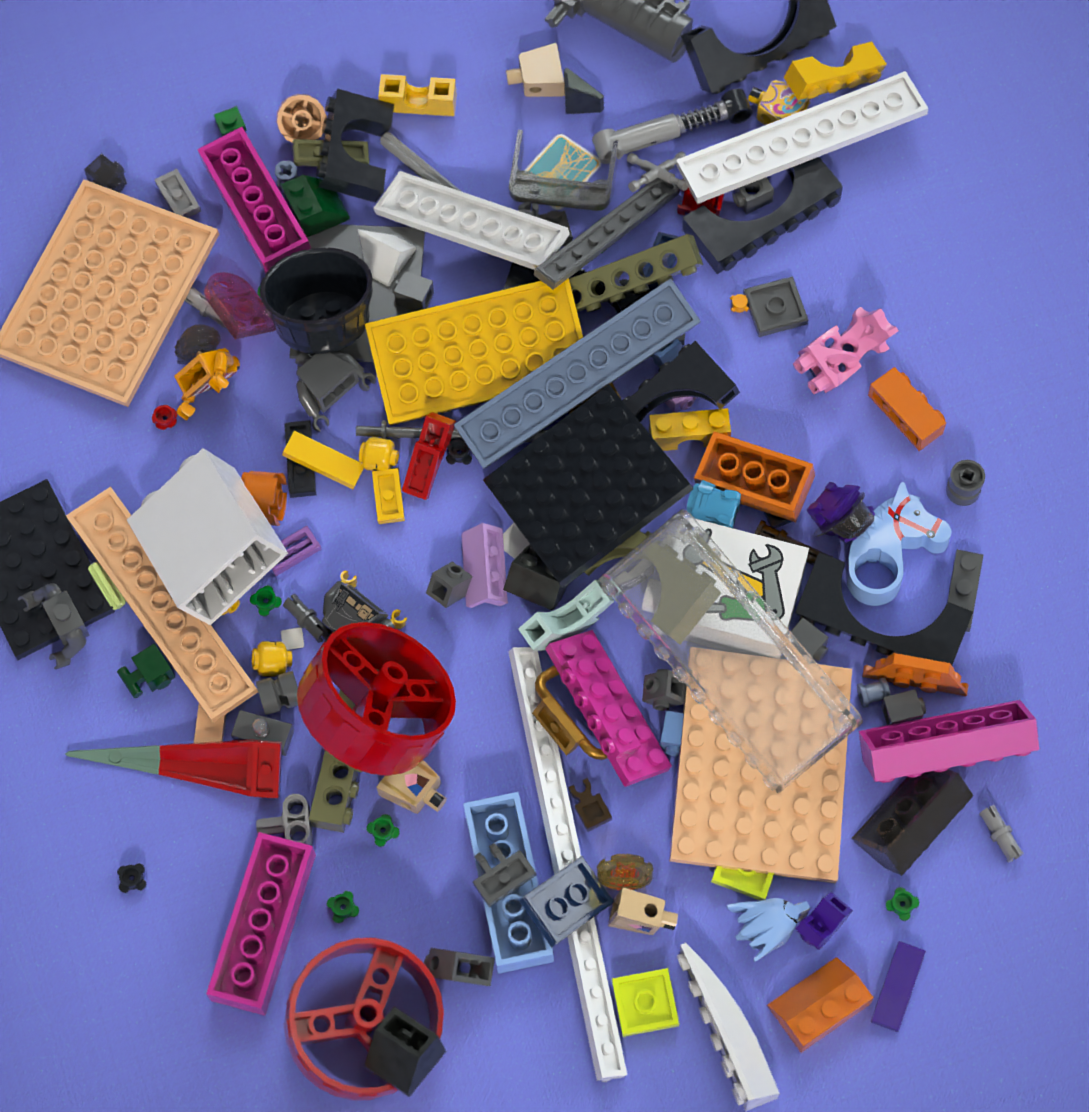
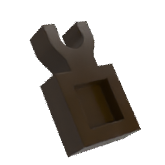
M588 778L583 780V785L586 788L584 792H577L574 785L569 787V792L574 799L580 802L574 805L575 810L586 831L589 832L611 821L612 816L600 793L592 796L591 784Z

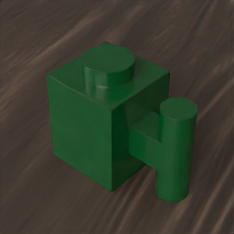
M155 643L131 657L137 670L130 673L126 666L117 670L118 675L133 698H138L143 694L139 685L144 681L153 692L156 689H164L175 678L170 666Z

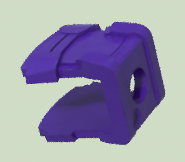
M829 482L816 501L807 508L808 514L825 535H837L840 540L847 543L851 540L854 541L870 524L875 516L873 506L852 507L860 495L859 486L845 485L844 487H838L835 483Z

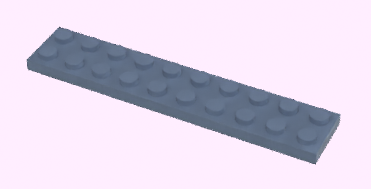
M670 278L455 423L454 427L481 467L485 469L602 390L608 384H611L698 325L701 321Z

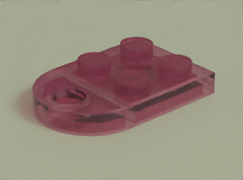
M227 272L215 273L209 278L204 288L205 298L234 339L276 330L271 318L265 311L262 300L247 281Z

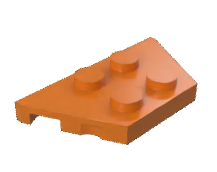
M894 653L887 656V658L877 660L875 667L865 665L862 677L875 680L885 678L887 682H891L900 688L913 686L927 693L940 691L961 696H967L968 684L960 683V674L954 671V667L950 663Z

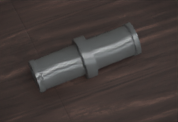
M296 594L291 595L293 601L288 597L283 603V607L297 619V624L301 628H305L318 643L323 642L321 636L326 640L331 630L316 617L317 613L313 609H309Z

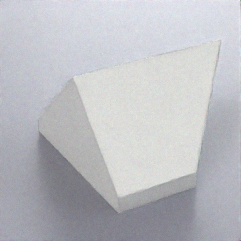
M358 229L364 261L372 273V278L389 287L416 251V246L396 235Z

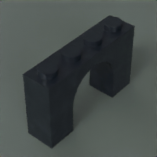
M338 88L332 97H328L325 105L328 118L325 119L322 127V133H325V140H322L319 154L322 155V162H319L316 176L319 177L318 187L376 203L384 191L386 169L364 164L350 157L342 145L341 133L349 130H358L380 137L383 136L392 126L394 104Z

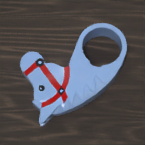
M904 482L899 485L895 497L888 499L874 510V518L867 528L852 542L846 570L847 586L852 596L866 605H884L897 596L903 577L902 549L924 547L931 553H942L949 544L951 536L949 524L926 512L920 502V497L909 495ZM866 561L868 563L879 561L880 564L885 565L892 571L895 581L886 588L872 589L864 586L857 579L855 571L861 565L866 564Z

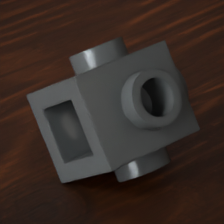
M658 669L656 673L645 675L642 701L653 705L654 709L666 711L669 710V707L685 704L687 678L667 669Z

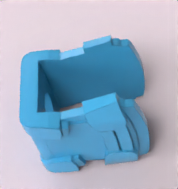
M704 480L701 483H696L688 498L686 516L733 528L736 515L740 509L741 494L733 490H719L715 488L716 485Z

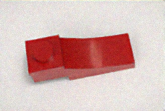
M434 412L425 417L419 441L414 446L402 492L424 500L429 498L440 463L450 444L456 420Z

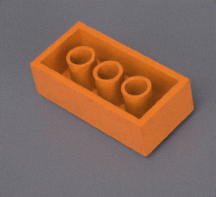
M713 431L694 480L695 484L701 483L702 480L716 485L715 488L722 491H737L741 494L740 504L796 522L815 478V471L812 463Z

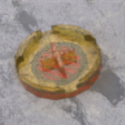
M616 854L611 856V860L605 861L603 859L597 865V878L602 885L611 889L621 890L622 888L636 890L651 883L653 879V866L650 862L645 863L644 858L638 855Z

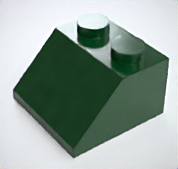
M302 175L280 185L284 199L306 237L350 220V216L337 192L318 187L319 178Z

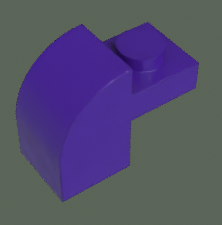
M831 892L819 902L812 913L803 919L795 929L804 942L820 950L841 927L853 910Z

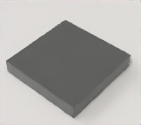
M793 276L744 289L743 294L746 295L748 300L747 305L759 337L808 324L809 320Z

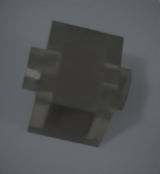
M100 154L84 169L88 181L120 193L127 184L124 168L117 161L112 162L103 154Z

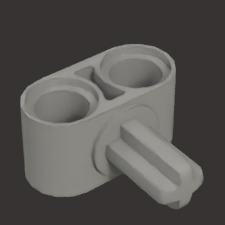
M291 794L286 797L283 802L281 817L258 819L256 822L257 833L261 832L269 835L284 833L286 839L292 840V836L296 832L302 831L306 833L304 839L296 842L311 845L313 836L312 826L309 821L310 809L304 796ZM295 805L303 806V810L299 814H291L290 809Z

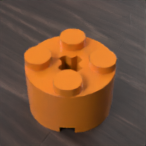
M262 471L243 472L241 479L271 526H279L280 523L278 521H283L287 503V493L282 491V485H287L285 475L283 473Z

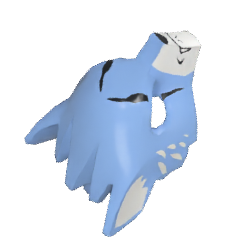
M779 898L727 905V909L731 912H745L737 919L738 923H744L736 939L738 941H752L749 943L752 949L758 948L760 950L754 957V962L769 952L783 946L792 935L796 924L807 916L810 910L807 901L793 905Z

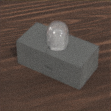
M240 710L231 736L233 741L255 739L282 742L281 755L286 756L294 729L292 724Z

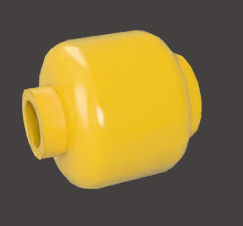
M370 437L366 442H362L359 451V462L363 464L366 470L385 471L391 469L392 466H397L399 451L395 450L392 440Z
M262 641L257 645V648L252 649V669L257 670V673L262 677H278V675L286 672L287 667L292 666V651H287L286 645L281 641Z

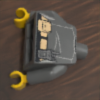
M346 570L341 572V581H337L324 595V617L322 622L332 630L329 636L340 627L351 623L370 622L383 624L395 629H402L406 625L407 618H404L402 621L395 619L400 615L401 611L399 609L394 610L391 619H388L386 612L355 589L357 586V576L355 575L351 580H346L349 577Z

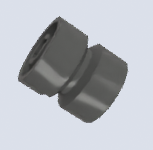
M968 459L961 460L953 466L946 486L947 496L953 503L967 506L976 502L985 481V472L982 466Z
M293 671L278 675L277 680H273L270 677L256 681L265 715L279 712L282 706H286L288 709L298 706V686Z

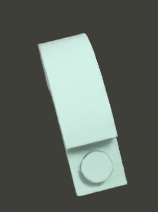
M594 580L564 606L551 612L535 613L518 630L532 650H545L549 643L585 631L600 619L598 615L615 601L601 581Z

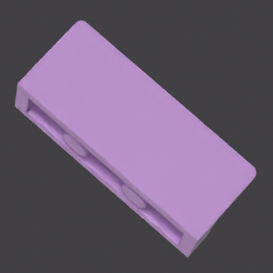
M481 523L462 533L464 570L472 575L465 596L466 606L469 608L484 602L497 606L508 603L507 591L503 590L506 582L503 530L496 526Z

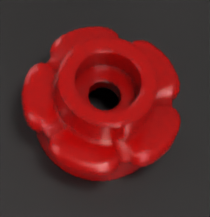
M160 405L153 412L152 422L160 430H166L168 427L172 428L177 423V412L168 405Z

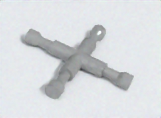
M679 152L672 160L668 159L657 166L647 160L643 161L637 155L630 153L627 157V162L633 165L637 164L642 170L647 172L641 176V179L634 180L628 184L630 191L635 192L641 185L648 184L656 178H660L669 184L673 183L679 189L685 191L688 188L686 181L676 178L674 174L668 171L674 168L677 159L685 157L686 154Z

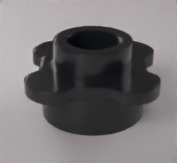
M451 440L447 447L449 453L446 456V461L451 465L455 463L470 464L472 457L470 456V449L464 440Z
M140 863L119 867L117 870L121 882L118 886L119 890L123 893L133 889L144 890L147 885L143 878L145 867ZM130 876H134V880H129Z

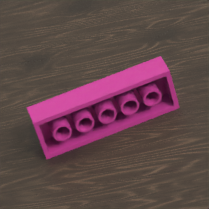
M243 127L197 149L204 167L265 273L282 258L301 250L311 249L307 237Z
M1021 700L859 731L863 763L875 782L879 781L882 783L891 782L895 778L903 776L918 777L922 773L929 771L944 772L950 767L960 765L970 767L980 761H1000L1004 757L1011 755L1026 756L1032 751L1039 750L1036 718Z
M258 832L206 993L212 1002L266 1015L316 854L313 846Z

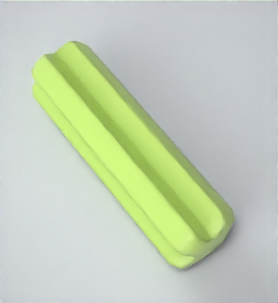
M98 561L88 567V571L110 606H113V610L122 608L126 604L123 596Z

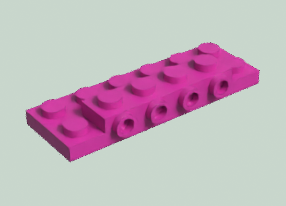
M593 630L549 643L545 650L624 787L667 772L672 767L670 761L660 747Z

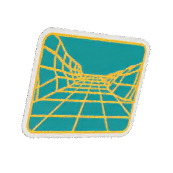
M558 134L519 175L517 182L552 208L560 210L565 207L600 168L601 161L567 136Z

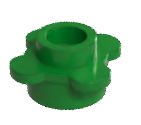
M268 585L260 588L250 597V603L259 609L258 613L261 616L269 615L272 609L279 608L282 604L281 598L276 597L273 588Z
M388 814L381 815V817L367 825V832L373 835L375 844L379 847L385 846L388 840L396 839L400 834L399 829L394 827L391 821L392 818ZM382 828L386 829L384 833L380 831Z
M903 887L896 888L895 895L886 902L885 906L888 911H893L899 915L900 920L907 921L911 917L910 913L912 910L918 908L919 899L913 897ZM900 902H904L905 906H901Z
M344 891L343 894L330 897L327 901L328 908L332 909L334 914L333 921L336 923H342L344 919L350 916L356 917L359 914V908L354 905V896L350 891ZM341 905L346 906V908L343 910L340 907Z

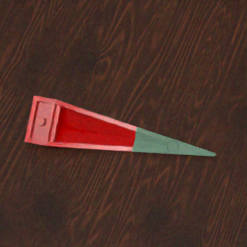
M250 739L74 750L65 753L69 757L153 773L250 797H280L282 742Z

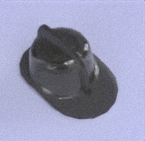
M860 493L853 506L839 520H834L832 523L825 521L815 531L814 536L818 537L832 531L843 538L852 539L863 534L875 519L863 502L865 493Z

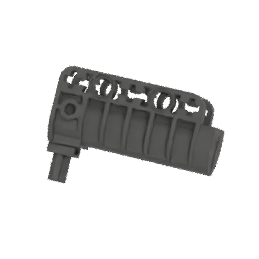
M554 0V8L546 16L545 21L549 23L551 28H557L566 15L573 19L576 14L582 17L584 13H587L674 63L686 52L681 36L692 30L693 19L685 14L690 6V0H683V2L680 1L678 4L675 3V0Z

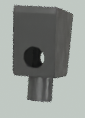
M431 948L429 954L424 959V964L434 978L491 986L495 958ZM463 962L470 963L469 973L461 972L460 967Z

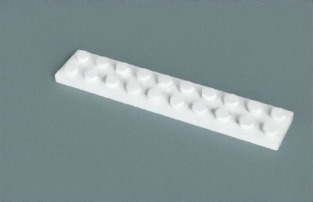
M905 71L677 159L676 166L698 204L928 114V107Z

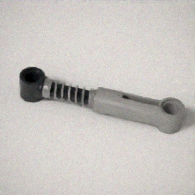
M737 88L726 92L722 96L721 101L715 102L713 106L707 105L706 108L701 107L700 110L695 109L694 112L688 111L687 114L682 113L681 116L671 113L617 131L604 129L593 136L592 142L601 163L611 164L618 161L624 154L678 138L687 129L692 131L693 127L699 128V125L705 127L706 123L711 125L712 121L718 122V120H729L733 124L744 122L752 116L753 111L744 90Z

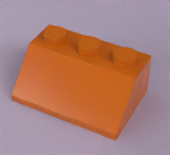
M836 957L773 1000L767 1007L800 1053H802L868 1007L874 997L858 975Z

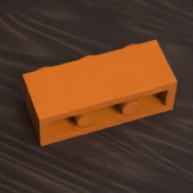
M893 367L870 384L868 396L918 451L943 434L946 426L945 417L939 410L933 409L924 393L917 391L911 385L910 379L905 373H900Z

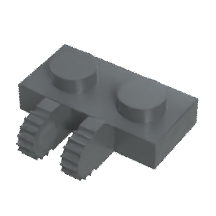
M495 843L489 846L490 852L500 863L492 869L481 853L474 856L485 874L474 880L473 885L488 907L536 876L535 870L520 850L506 859Z

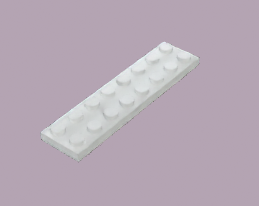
M399 171L373 208L376 215L534 270L557 253L570 235L567 227Z

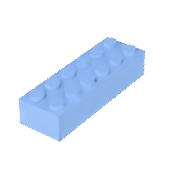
M518 792L463 803L474 856L481 853L486 858L491 869L500 863L491 854L489 846L495 843L506 859L520 850L535 870ZM475 859V864L479 878L485 873L483 872V870L481 869V867ZM537 876L490 907H488L483 899L498 974L554 962L552 947L519 902V899L539 886Z

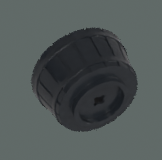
M337 248L305 249L282 258L264 275L265 277H263L260 285V297L263 306L275 325L277 334L289 347L309 354H325L341 350L353 344L364 333L366 329L365 324L369 322L370 317L369 307L373 292L372 273L368 265L355 254Z

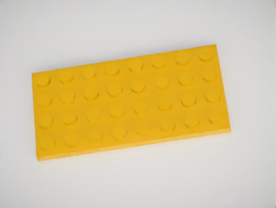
M569 278L554 290L542 281H537L365 324L390 426L424 418L431 412L440 414L488 402L583 338Z

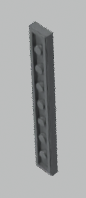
M656 178L535 268L533 275L554 290L676 197L680 189L673 183L669 184L660 178Z

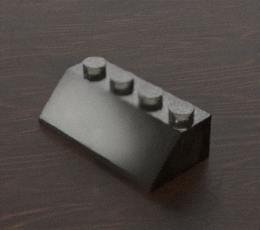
M949 769L944 772H924L918 777H907L852 837V840L884 868L902 876L974 795L959 773Z

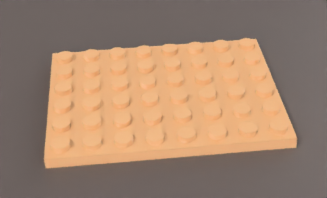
M83 179L0 330V357L129 407L219 236L218 229Z
M690 647L669 861L715 868L722 866V868L742 869L749 872L753 870L756 873H774L776 876L836 883L839 870L852 669Z

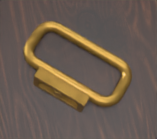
M555 665L541 672L535 681L536 692L542 699L532 713L566 756L573 752L577 746H580L589 757L599 760L608 758L602 749L592 745L546 688V682L559 675Z

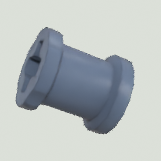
M281 161L275 167V176L281 191L280 184L298 177L297 166L292 161Z
M880 678L879 682L868 685L857 684L858 696L863 708L868 707L870 703L881 701L884 697L890 696L889 686L885 678Z

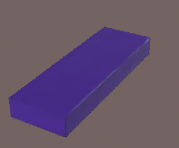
M901 941L898 942L871 1023L895 1032L899 1031L926 952L925 950Z

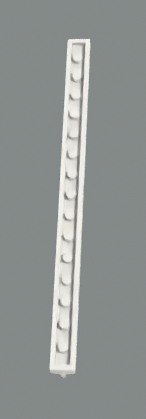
M513 647L508 653L555 875L578 859L581 853L558 745L532 714L542 701L535 689L536 678L542 672L539 654L537 650H532L531 647ZM593 917L567 936L596 1078L597 1081L608 1082L611 1079L625 1077L627 1071L595 919Z

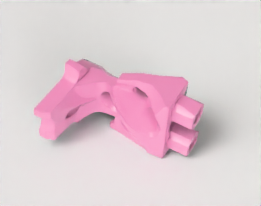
M859 307L854 311L853 319L844 333L840 335L838 332L839 328L836 325L798 352L799 357L795 360L793 366L801 374L810 370L814 378L808 382V387L813 394L823 390L827 393L841 385L862 367L859 360L870 350H874L879 354L890 349L886 340L899 330L887 321L885 313L881 308L867 312L862 307ZM833 338L834 341L828 348L825 347L826 340ZM845 344L853 346L854 352L844 351L843 346ZM841 363L845 365L846 369L844 372L838 369Z

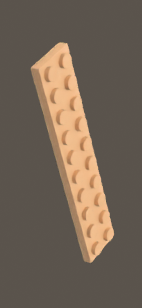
M110 486L67 514L66 517L212 723H214L257 694L258 690L214 628L177 608L127 522L131 514Z

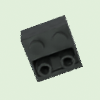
M529 544L512 561L503 590L553 610L561 601L568 585L562 588Z
M393 1007L375 1029L364 1066L410 1097L443 1057L446 1050L437 1034L396 1007Z

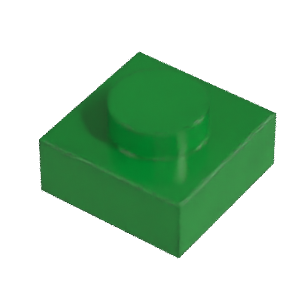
M237 106L214 114L222 137L240 127L247 131Z

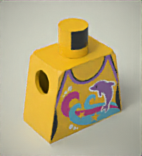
M777 80L771 82L766 92L753 87L748 97V101L758 105L757 120L764 125L807 110L811 100L809 98L797 100L788 84Z

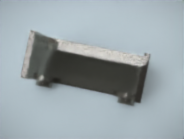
M518 130L509 181V194L513 200L523 203L531 202L533 204L535 202L541 205L600 211L608 207L614 194L618 167V141L613 140L608 180L599 179L594 182L538 177L533 172L522 171L524 140L523 130Z

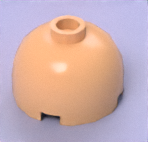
M295 94L289 96L281 103L277 111L276 123L280 133L290 142L293 139L316 140L323 134L322 127L327 116L323 106L316 98L308 94Z

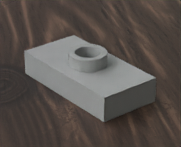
M178 169L155 179L158 189L173 213L189 218L201 212L200 206Z

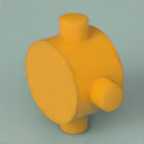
M737 294L730 297L732 300V312L741 313L749 310L746 295Z

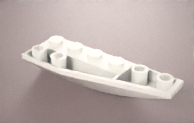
M687 943L681 944V954L677 955L679 964L683 971L688 970L691 981H688L690 991L694 998L699 997L702 1004V1007L699 1008L701 1018L704 1024L709 1023L713 1031V1034L710 1035L711 1042L715 1051L721 1050L723 1055L721 1065L727 1078L732 1077L734 1082L732 1092L738 1106L743 1104L745 1111L778 1099L780 1094L757 1038L743 1012L709 966Z

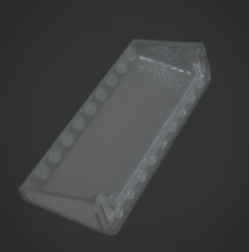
M681 509L599 578L603 592L616 600L619 604L620 612L626 618H631L637 625L636 629L639 635L652 643L655 647L656 655L662 661L668 662L673 668L672 672L676 679L681 683L684 682L689 687L693 699L705 706L709 711L710 719L716 725H721L727 733L726 736L729 742L742 750L745 754L746 762L752 768L758 769L769 789L775 790L777 793L783 791L863 723L862 717L855 707L695 518L686 510Z

